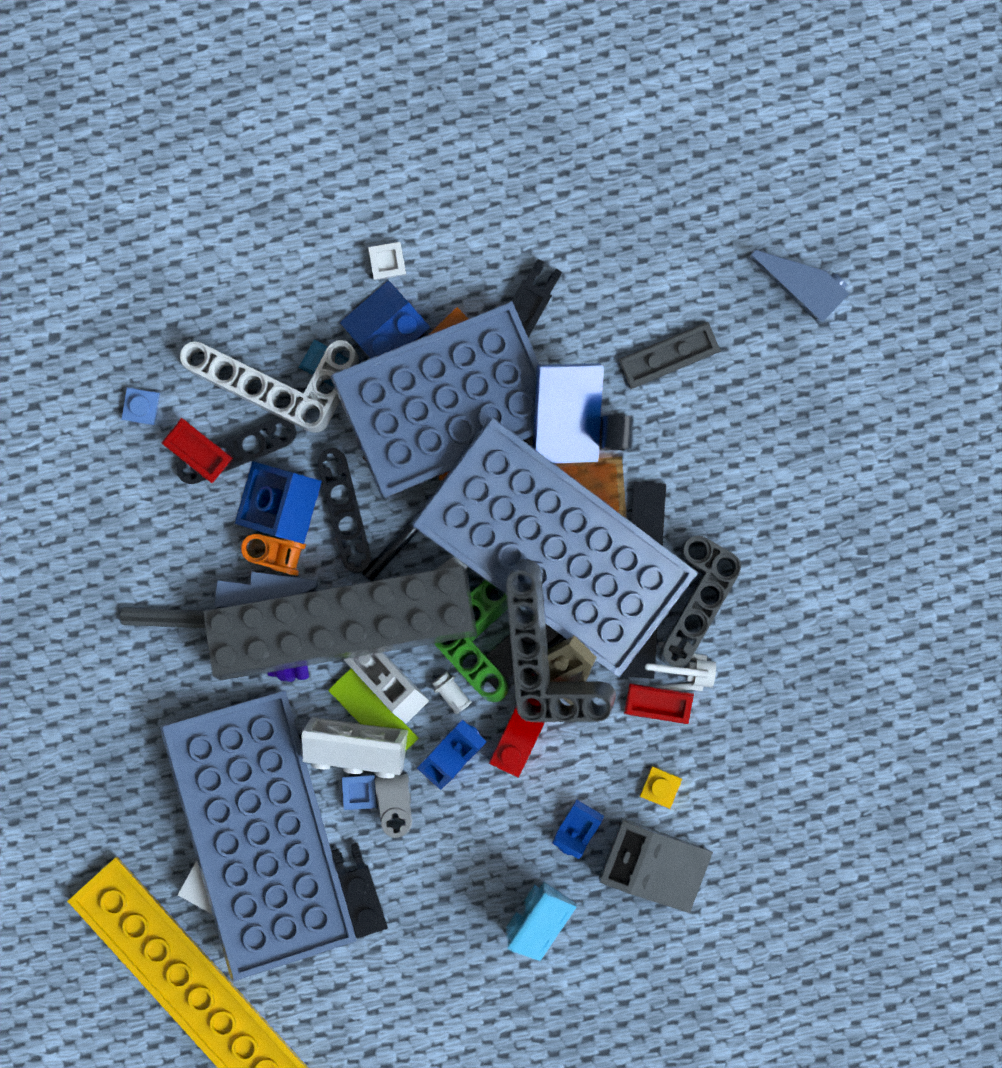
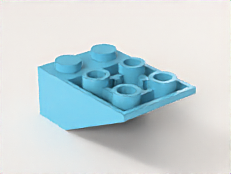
M545 882L542 883L540 888L536 885L531 888L524 899L525 910L522 914L516 912L506 926L508 949L541 961L577 907L574 901Z

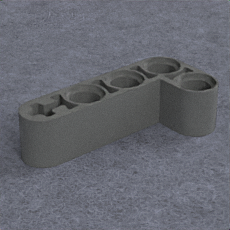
M703 536L689 538L684 542L680 550L682 560L703 575L661 647L660 657L667 666L681 667L691 660L741 571V562L735 554ZM691 543H699L703 546L705 554L701 560H695L690 557L688 548ZM720 559H726L731 562L733 571L730 576L725 577L718 573L717 563ZM704 587H710L715 590L717 599L713 605H707L702 601L700 594ZM693 615L700 620L701 627L697 633H690L686 630L684 621L687 616ZM678 632L683 638L693 640V643L685 642L680 650L684 657L673 661L671 659L672 652L669 651V647L679 645L682 638L676 637Z

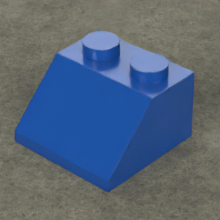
M389 280L339 322L370 359L419 340L431 330L426 321Z
M252 461L235 524L304 544L322 481Z

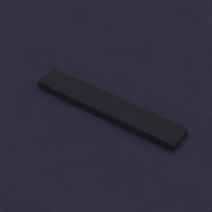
M634 482L631 523L663 546L666 484ZM657 628L622 673L621 677L654 679L655 671L646 670L645 665L648 663L655 664Z

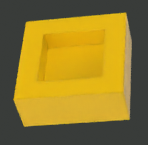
M652 766L640 797L670 809L682 778Z

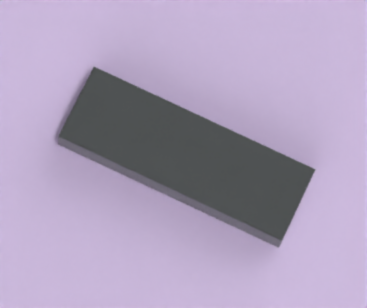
M706 322L620 358L618 361L630 389H634L717 354L721 350L709 322Z

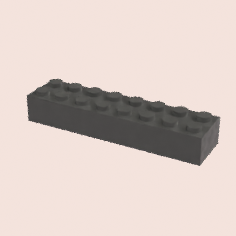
M464 566L203 611L212 676L220 681L478 636L468 573Z

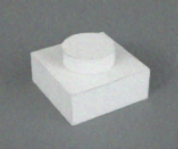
M401 242L368 247L374 281L406 275Z

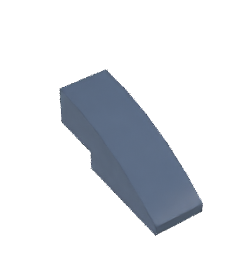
M254 571L251 574L250 584L218 580L214 606L231 607L299 595L318 587L319 580Z

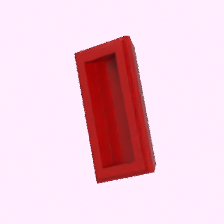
M183 418L177 422L162 441L165 447L212 484L233 459Z
M629 683L624 714L689 724L694 693Z

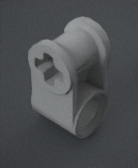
M408 774L395 775L394 778L375 777L381 826L385 834L393 838L404 836L412 826L411 793H409ZM394 813H397L399 819H405L406 822L405 825L400 827V832H395V828L388 825V821L393 819Z

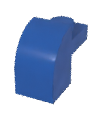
M462 720L451 729L417 769L441 790L487 741L480 736L479 731L475 727L468 725Z

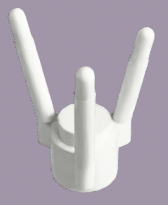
M659 642L658 646L661 648L664 642ZM669 647V651L684 657V654L680 652L681 648ZM694 653L691 660L695 662H689L687 668L648 663L645 665V669L686 675V681L692 682L651 687L675 691H703V687L712 688L714 685L716 662L707 661V655Z

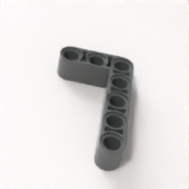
M519 560L512 568L506 584L518 714L529 722L604 721L611 714L616 700L615 690L610 684L601 681L550 682L542 572L539 565L533 560ZM523 574L528 576L531 583L521 582L517 575ZM519 606H528L534 613L526 614L522 612ZM522 637H530L534 639L536 644H527ZM525 668H533L539 675H530L526 672ZM534 698L541 703V705H532L527 699ZM560 698H568L574 705H565L560 701ZM601 698L605 701L606 705H597L592 699Z

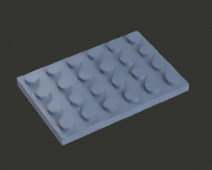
M513 302L331 375V380L382 499L451 471L490 417L522 441L532 437L534 433L536 375L539 362Z

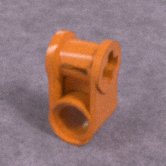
M255 533L244 539L241 545V552L249 562L298 576L299 570H297L301 550L306 548V544ZM252 539H260L264 542L266 550L261 557L256 558L248 553L247 545ZM288 549H291L288 564H285Z

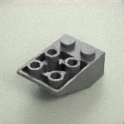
M621 817L599 875V882L628 894L690 913L713 852Z

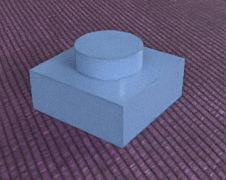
M127 388L121 420L155 425L160 393Z
M375 774L342 776L344 810L377 808Z

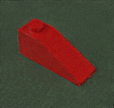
M534 698L527 699L532 705H541V703ZM515 706L489 760V764L519 778L545 722H529L524 720L518 714L517 706Z

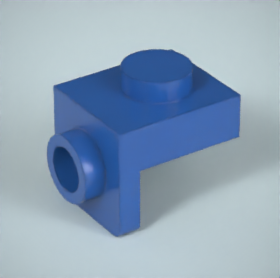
M576 799L560 824L552 843L563 853L580 859L587 844L602 823L604 815Z

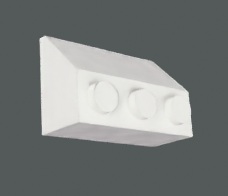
M311 717L302 731L303 762L311 763V767L316 769H330V766L343 767L344 772L351 774H361L365 770L376 772L375 775L381 778H394L395 775H401L404 768L408 730Z

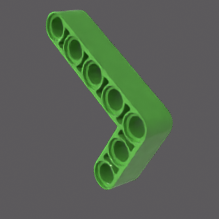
M486 579L471 592L473 609L480 610V617L475 621L478 636L508 609V598L505 593L497 601L490 600V593L497 587ZM478 636L457 639L450 645H442V642L434 643L484 699L494 703L505 698L509 690L508 682L472 642ZM468 655H477L478 660L474 667L469 669L463 668V661ZM490 678H498V688L493 692H485L484 685L486 681Z

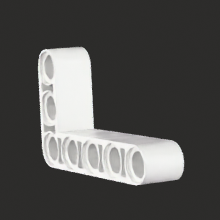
M343 340L331 343L303 394L200 342L195 341L186 344L180 353V360L183 366L192 374L312 433L320 432L327 427L340 402L335 388L329 394L320 393L322 382L331 379V375L359 364V356L351 344ZM343 350L350 352V359L344 365L335 364V356L338 352ZM204 352L205 358L202 364L192 366L190 360L193 354ZM225 366H232L233 375L231 378L220 380V370ZM254 380H261L262 389L260 392L254 395L248 394V385ZM289 394L291 396L290 405L285 409H278L276 401L279 396ZM313 408L319 409V419L314 423H306L305 415L307 411Z

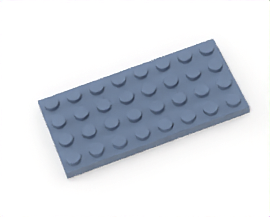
M492 417L489 418L411 523L415 528L506 595L507 579L515 563L522 559H530L536 562L542 572L546 624L566 639L575 635L597 657V662L618 677L622 675L698 574V572ZM523 574L517 575L521 582L531 583L528 576ZM523 606L525 609H527L528 611H530L532 614L534 613L533 610H532L530 607H528V606Z
M286 690L159 727L231 981H237L356 942L306 762H303L302 746Z

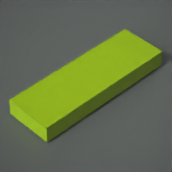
M352 668L328 690L360 724L408 730L406 750L419 739L400 718L386 707Z

